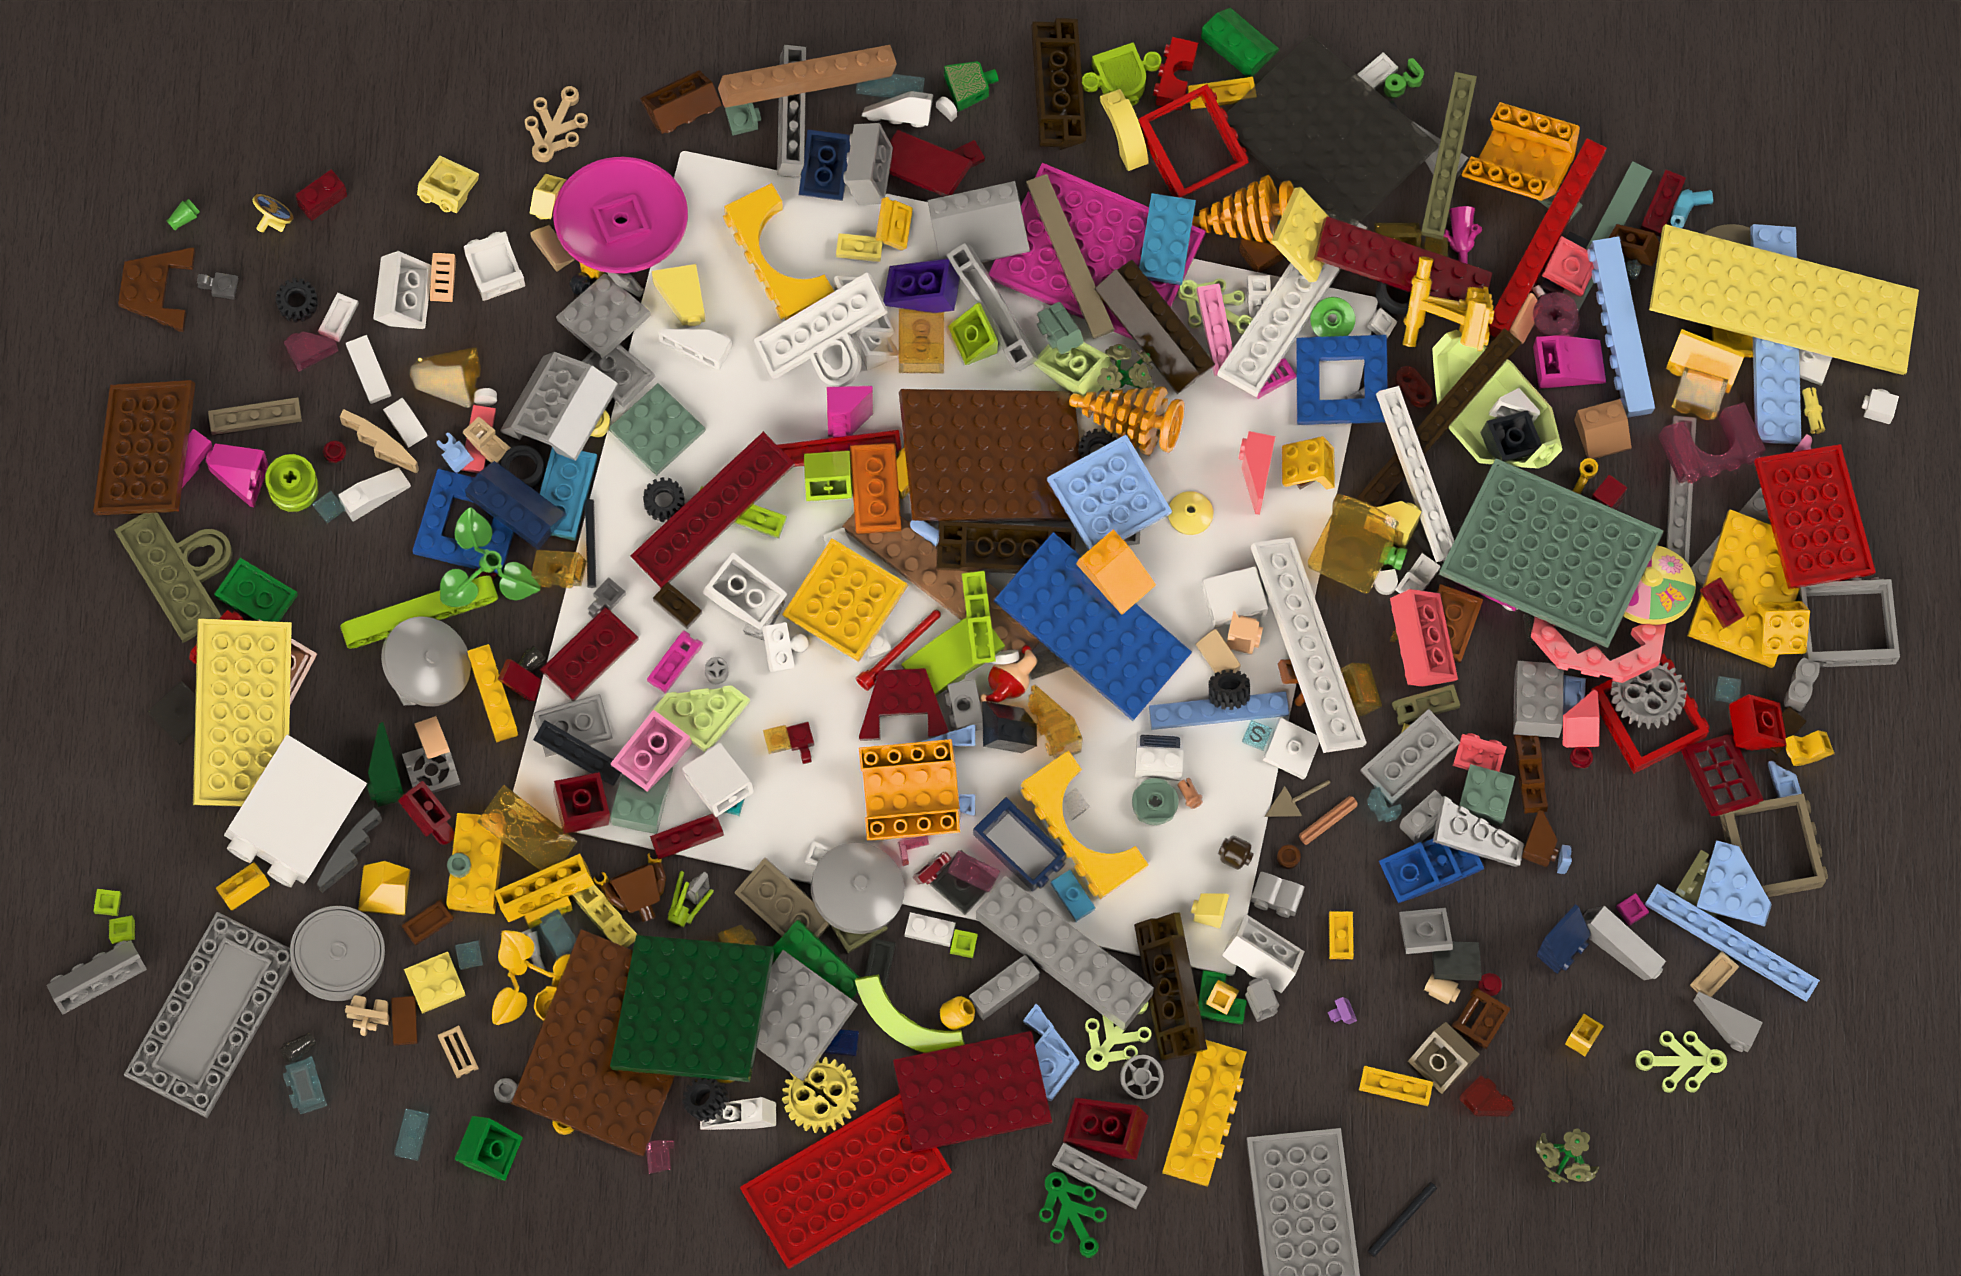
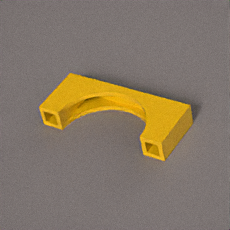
M772 183L724 206L725 215H723V219L728 228H733L735 232L733 236L738 246L742 245L745 249L744 256L749 264L753 263L756 268L754 270L756 278L759 282H764L767 297L770 301L774 300L777 307L775 309L780 319L784 318L786 321L835 292L825 274L810 279L791 278L774 270L763 257L759 247L762 230L775 214L783 210L782 200Z
M1068 750L1024 780L1021 784V793L1027 801L1031 800L1036 807L1034 808L1036 815L1041 820L1044 819L1049 825L1047 829L1054 839L1058 838L1063 845L1061 849L1066 853V857H1071L1075 862L1074 868L1078 875L1086 878L1089 882L1087 886L1090 892L1095 897L1098 895L1101 900L1146 869L1149 864L1136 846L1124 852L1105 854L1086 848L1072 836L1064 821L1062 803L1069 782L1082 769Z

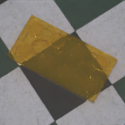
M505 785L498 790L477 820L480 825L540 871L564 861L577 842L569 834H563L560 827Z

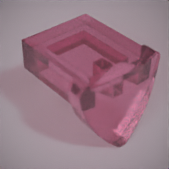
M927 835L897 840L902 866L909 865L908 849L929 845Z
M656 1140L646 1144L649 1173L671 1170L669 1148H674V1140Z

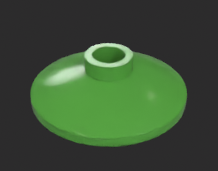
M1328 297L1322 299L1314 306L1311 312V327L1318 337L1348 336L1355 325L1354 310L1342 298ZM1331 314H1335L1337 316L1336 320L1333 322L1328 320V317Z

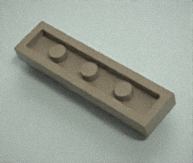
M298 397L208 411L212 435L302 422Z

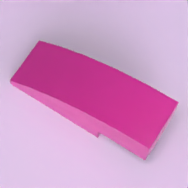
M195 429L189 433L182 488L198 471L199 464L207 456L209 450L213 449L211 441Z

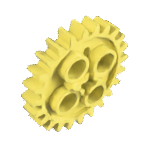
M825 1057L822 1063H819V1060L816 1062L804 1081L792 1073L790 1074L793 1079L785 1080L789 1088L782 1089L783 1093L787 1095L782 1098L783 1103L787 1104L784 1108L786 1113L790 1112L789 1117L791 1120L796 1119L795 1123L798 1127L804 1123L805 1131L812 1126L814 1133H817L819 1127H822L824 1133H826L827 1126H831L833 1130H836L835 1123L839 1122L841 1125H844L843 1117L851 1119L849 1110L856 1111V1107L852 1102L859 1101L858 1096L855 1095L859 1092L857 1086H854L857 1081L855 1077L851 1078L853 1075L851 1070L845 1071L846 1067L843 1063L838 1066L836 1059H834L829 1064L827 1057ZM816 1077H824L823 1081L819 1083L814 1082ZM808 1083L812 1086L813 1089L804 1086V1084ZM836 1089H841V1090H842V1093H841L840 1095H838V1096H833V1095H832V1093H833L834 1090H836ZM804 1094L810 1095L805 1101L799 1100L800 1096ZM827 1100L837 1104V1106L833 1107ZM822 1107L828 1108L824 1114L817 1113Z

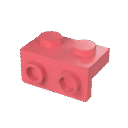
M1462 734L1453 766L1468 770L1470 764L1500 772L1507 747L1497 740L1486 741L1480 739L1476 734Z

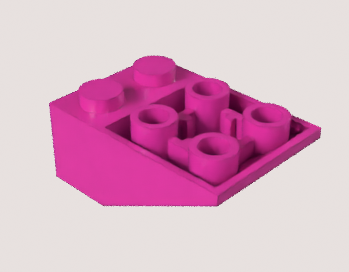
M1562 335L1536 337L1533 350L1539 389L1606 383L1600 340Z

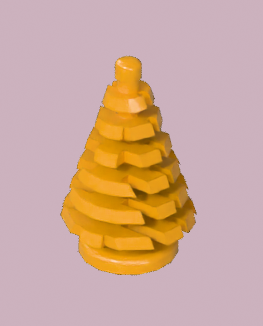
M1266 175L1260 179V184L1254 181L1248 185V190L1246 188L1237 190L1234 200L1232 194L1226 196L1223 206L1220 201L1212 204L1211 213L1208 207L1200 210L1199 216H1193L1192 225L1201 227L1207 233H1211L1213 225L1215 233L1219 235H1224L1227 230V233L1233 238H1238L1240 233L1245 240H1252L1254 236L1258 242L1266 243L1268 239L1273 244L1271 240L1278 227V221L1281 220L1293 193V184L1291 181L1281 183L1278 201V194L1273 180L1269 175Z
M1164 386L1156 387L1154 390L1152 387L1143 388L1138 395L1136 394L1139 391L1138 388L1129 389L1126 394L1123 393V389L1115 390L1112 398L1109 391L1100 392L1098 397L1096 392H1088L1085 397L1073 393L1069 399L1070 406L1082 408V414L1088 418L1093 413V422L1101 426L1105 421L1104 427L1107 428L1106 430L1111 433L1116 431L1118 438L1127 435L1135 449L1139 447L1141 453L1147 456L1153 453V448L1156 446L1158 439L1162 451L1170 453L1179 438L1185 410L1184 401L1181 399L1171 401L1168 406V398H1164L1168 391Z

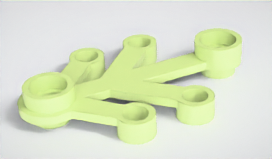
M1219 278L1214 280V282L1197 284L1192 280H1184L1182 285H1180L1177 294L1181 300L1186 301L1189 313L1188 325L1191 328H1198L1202 321L1201 316L1197 314L1196 302L1199 303L1197 287L1219 283L1223 285V288H1221V293H1223L1226 289V282L1223 279ZM1190 289L1192 293L1186 294L1184 291ZM1236 290L1231 294L1222 295L1223 303H1233L1237 306L1242 305L1245 300V294L1240 290ZM1239 295L1242 299L1239 301L1235 300L1234 296ZM1225 308L1227 321L1235 325L1237 332L1243 335L1245 330L1241 328V325L1246 324L1249 326L1253 320L1252 317L1248 315L1239 317ZM1192 318H1197V319L1199 320V322H1198V323H1192V322H1191V319H1192Z
M1148 1002L1138 1014H1143L1147 1010ZM1102 1015L1106 1040L1100 1047L1097 1033L1100 1026L1099 1021L1094 1018L1088 1019L1085 1029L1089 1033L1091 1049L1086 1055L1087 1065L1091 1069L1099 1071L1106 1068L1109 1062L1131 1058L1126 1054L1128 1050H1133L1135 1052L1134 1056L1138 1055L1137 1048L1132 1045L1127 1046L1124 1051H1109L1116 1044L1136 1041L1148 1042L1151 1039V1030L1147 1027H1141L1136 1032L1123 1033L1124 1031L1117 1025L1114 1028L1113 1022ZM1095 1023L1097 1025V1028L1091 1030L1089 1029L1088 1024ZM1146 1031L1149 1036L1142 1038L1140 1033ZM1097 1054L1102 1057V1060L1099 1062L1093 1059Z
M1665 1031L1659 1038L1660 1044L1665 1047L1669 1046L1678 1056H1654L1652 1052L1644 1050L1635 1059L1636 1066L1642 1071H1648L1653 1066H1680L1670 1077L1665 1078L1662 1082V1089L1668 1093L1675 1090L1677 1083L1693 1066H1703V1068L1695 1077L1687 1079L1685 1088L1689 1092H1696L1700 1087V1083L1711 1072L1719 1073L1727 1065L1726 1055L1717 1049L1710 1050L1698 1039L1697 1034L1693 1031L1685 1033L1683 1043L1688 1047L1693 1046L1702 1056H1693L1674 1038L1673 1033ZM1663 1036H1669L1671 1042H1665ZM1686 1036H1693L1694 1042H1688ZM1645 1058L1649 1064L1642 1065L1640 1060ZM1716 1058L1719 1064L1713 1065L1711 1059ZM1694 1081L1697 1087L1691 1088L1689 1082ZM1665 1082H1672L1673 1088H1667Z

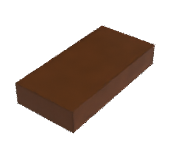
M440 899L403 924L402 928L416 946L452 922L454 918Z
M415 996L391 998L393 1044H418Z

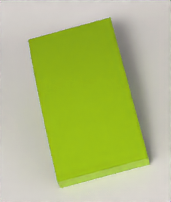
M966 617L904 661L901 666L903 669L925 668L934 693L937 696L947 690V684L962 681L968 673L985 663H972ZM992 628L994 651L997 654L1005 648V645Z

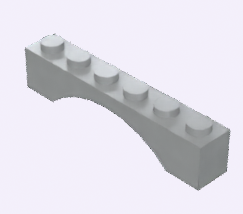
M964 243L948 253L947 257L957 274L968 287L976 301L981 303L987 319L1013 368L1022 371L1039 360L972 246Z

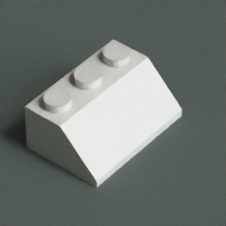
M400 251L382 256L373 319L392 327L424 329L426 326L432 265Z
M1245 914L1229 940L1222 956L1231 964L1238 965L1244 969L1250 976L1268 979L1272 989L1282 993L1295 976L1305 951Z

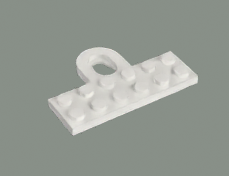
M867 272L757 337L754 341L771 378L777 379L811 358L822 381L833 387H844L857 378L861 369V357L851 334L887 314L888 310L871 274ZM833 345H840L843 351V365L838 370H834L832 365L827 364L826 352Z

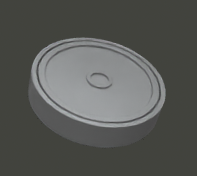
M329 906L311 913L298 925L291 940L290 962L297 981L305 990L321 999L345 1001L353 999L354 995H362L378 980L384 965L385 945L378 926L366 914L351 907Z

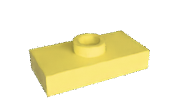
M838 233L836 257L881 262L883 241L875 240L876 237Z

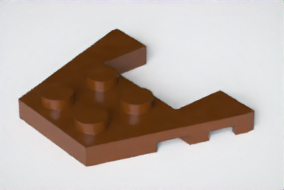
M187 248L125 261L118 301L119 307L143 317L152 318L160 324L175 328L179 332H184L186 311L163 307L169 268L193 270L195 249Z

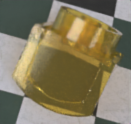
M1336 494L1332 505V515L1308 559V567L1364 594L1369 593L1398 537L1399 521L1365 502L1349 496Z

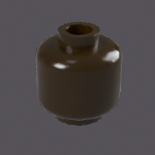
M1234 835L1229 839L1225 838L1218 851V854L1221 855V862L1237 870L1241 869L1244 864L1249 866L1254 853L1250 852L1251 844Z

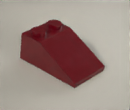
M1075 1098L1063 1142L1113 1157L1137 1160L1149 1116L1137 1105Z

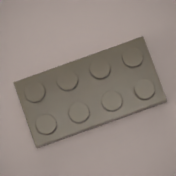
M764 858L734 892L781 936L797 920H800L818 938L831 925L818 912L813 900L767 858Z

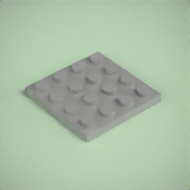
M783 950L771 967L757 1048L794 1076L804 1081L858 1004Z

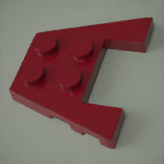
M925 668L879 670L859 734L860 741L881 740V716L928 714L929 738L949 732Z

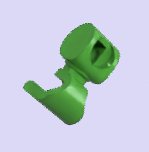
M1408 59L1407 68L1413 73L1415 78L1409 76L1407 72H1404L1402 76L1399 74L1388 75L1384 85V92L1388 97L1398 98L1403 95L1407 84L1412 88L1421 86L1424 71L1415 59Z

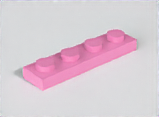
M1219 283L1197 287L1196 289L1210 358L1215 363L1213 367L1214 376H1218L1219 369L1233 350Z

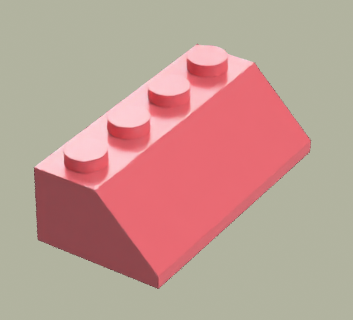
M1409 589L1390 598L1408 685L1423 687L1458 680L1440 593Z

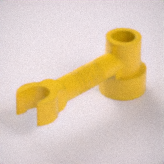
M1591 458L1584 459L1579 467L1581 475L1572 490L1580 495L1588 479L1594 477L1598 471L1597 462ZM1584 469H1590L1592 472L1588 473Z

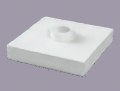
M1799 349L1800 378L1821 386L1832 357Z
M1279 718L1263 760L1301 779H1305L1319 745L1318 736L1283 718Z

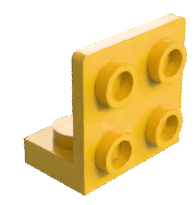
M1324 436L1282 446V484L1285 487L1317 480L1326 490L1335 488L1334 447Z
M1802 601L1758 602L1757 611L1763 617L1761 653L1805 654L1810 610Z

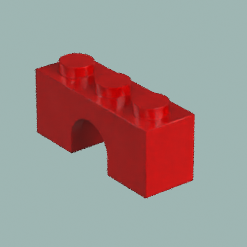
M1172 37L1171 44H1166L1163 55L1167 57L1166 63H1161L1158 76L1162 77L1161 82L1155 84L1153 96H1157L1156 105L1165 106L1186 95L1188 82L1177 79L1174 73L1178 70L1192 72L1197 54V42Z

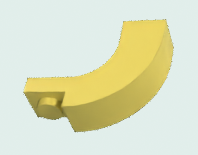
M1121 89L1100 96V102L1115 130L1119 154L1127 170L1130 171L1149 164L1143 133L1129 99L1125 98Z

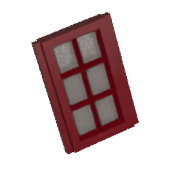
M1733 734L1713 738L1681 749V754L1710 816L1716 817L1763 802L1762 794L1739 747L1735 744Z

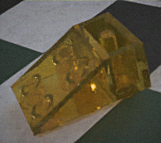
M1031 686V693L1028 695L1030 701L1028 702V707L1031 714H1036L1037 729L1041 736L1044 735L1046 738L1045 748L1048 755H1053L1055 760L1068 750L1072 756L1081 753L1083 738L1074 717L1038 686Z

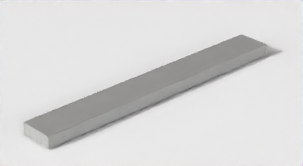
M1674 416L1672 423L1666 548L1681 556L1689 565L1696 418Z

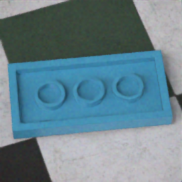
M1151 194L1139 266L1148 280L1182 285L1196 200Z
M552 447L540 495L566 513L567 516L551 536L576 541L585 500L587 499L597 461V454L581 451L575 461L557 454Z

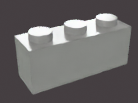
M1024 955L969 995V1000L973 1003L976 1013L982 1020H985L1038 981L1040 972L1029 958Z

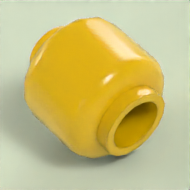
M957 996L945 1002L940 1009L941 1021L951 1030H959L969 1025L975 1017L973 1003L962 996Z

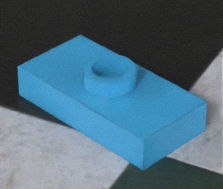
M1071 870L1051 881V886L1075 922L1095 911L1096 907Z

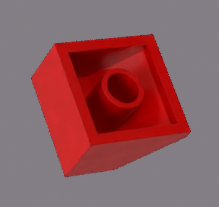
M1748 694L1729 704L1734 741L1737 747L1752 751L1787 745L1779 702Z

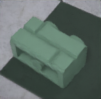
M1061 302L1051 305L1049 309L1046 308L1038 312L1039 323H1037V327L1042 335L1047 334L1048 337L1046 339L1052 349L1057 348L1059 353L1063 355L1072 348L1083 344L1084 340L1079 327Z

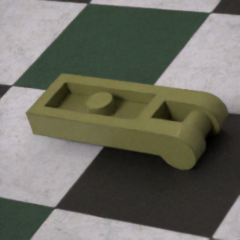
M1454 684L1398 699L1392 702V706L1397 711L1398 724L1404 725V723L1408 724L1411 721L1417 720L1428 709L1434 715L1460 708V702ZM1411 706L1413 712L1407 713L1405 707Z

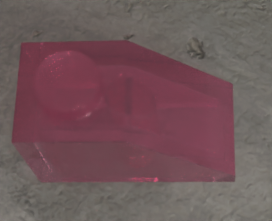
M304 331L300 334H292L284 341L286 351L298 372L338 352L334 339Z

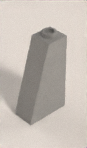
M1601 906L1586 911L1583 918L1591 934L1589 937L1591 941L1643 980L1656 979L1662 973V966L1666 961L1608 908Z

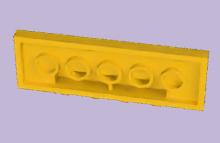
M1206 1040L1207 1050L1197 1053L1163 1174L1208 1187L1215 1160L1222 1157L1225 1145L1220 1143L1222 1136H1228L1231 1123L1227 1122L1229 1113L1234 1114L1237 1101L1233 1100L1235 1091H1241L1244 1079L1240 1078L1247 1052Z

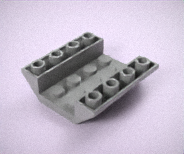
M557 352L544 355L500 432L519 440L522 435L547 443L554 448L557 454L576 461L619 384L590 364Z

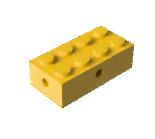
M457 813L452 855L463 853L468 856L471 862V870L466 876L461 878L450 874L446 902L449 910L495 914L497 898L494 891L498 890L506 826L504 817Z

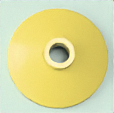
M1187 491L1180 493L1169 504L1172 514L1168 515V519L1173 528L1182 534H1199L1205 531L1212 522V505L1204 495L1198 492ZM1192 507L1195 509V512L1189 513L1187 509Z

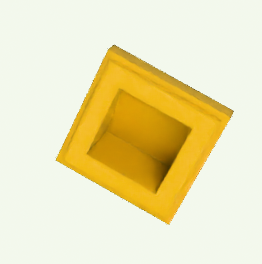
M1218 980L1206 1004L1227 1015L1239 990Z

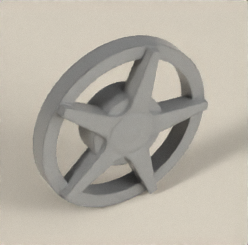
M1133 1056L1124 1063L1121 1069V1085L1124 1091L1133 1098H1150L1158 1093L1163 1084L1164 1075L1162 1067L1151 1056ZM1136 1059H1147L1143 1067L1136 1068L1131 1064ZM1150 1062L1156 1066L1159 1078L1153 1077L1148 1070ZM1127 1067H1129L1133 1072L1132 1079L1126 1083L1125 1072ZM1151 1081H1158L1156 1088L1146 1095V1086ZM1133 1084L1140 1086L1142 1096L1131 1092L1128 1086Z

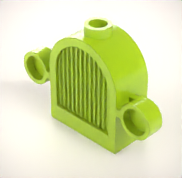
M1134 42L1092 56L1091 65L1094 73L1089 72L1082 77L1083 89L1087 92H1094L1098 87H1101L1104 95L1121 89L1125 98L1129 99L1131 105L1134 106L1139 102L1144 93L1146 71L1158 70L1161 65V56L1157 52H1148L1144 56V61H1141Z

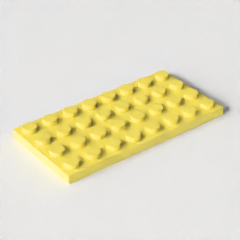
M198 619L193 805L242 806L285 736L289 735L291 622Z

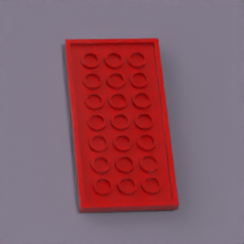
M898 1094L742 1185L740 1190L787 1269H790L952 1174V1171L937 1147L917 1152L912 1151L901 1096Z

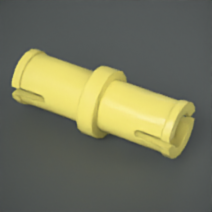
M1812 387V391L1811 388H1806L1802 391L1806 407L1804 413L1808 416L1811 434H1815V430L1816 434H1820L1825 431L1821 415L1823 409L1819 405L1816 388Z

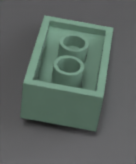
M673 768L648 792L623 774L611 813L612 825L657 834Z

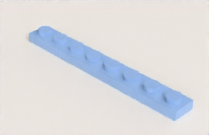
M1659 884L1656 885L1645 903V906L1806 1002L1820 981Z

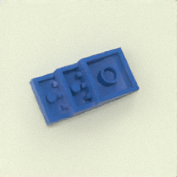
M1433 839L1424 843L1419 842L1379 861L1398 903L1437 890L1484 870L1478 855L1435 843Z

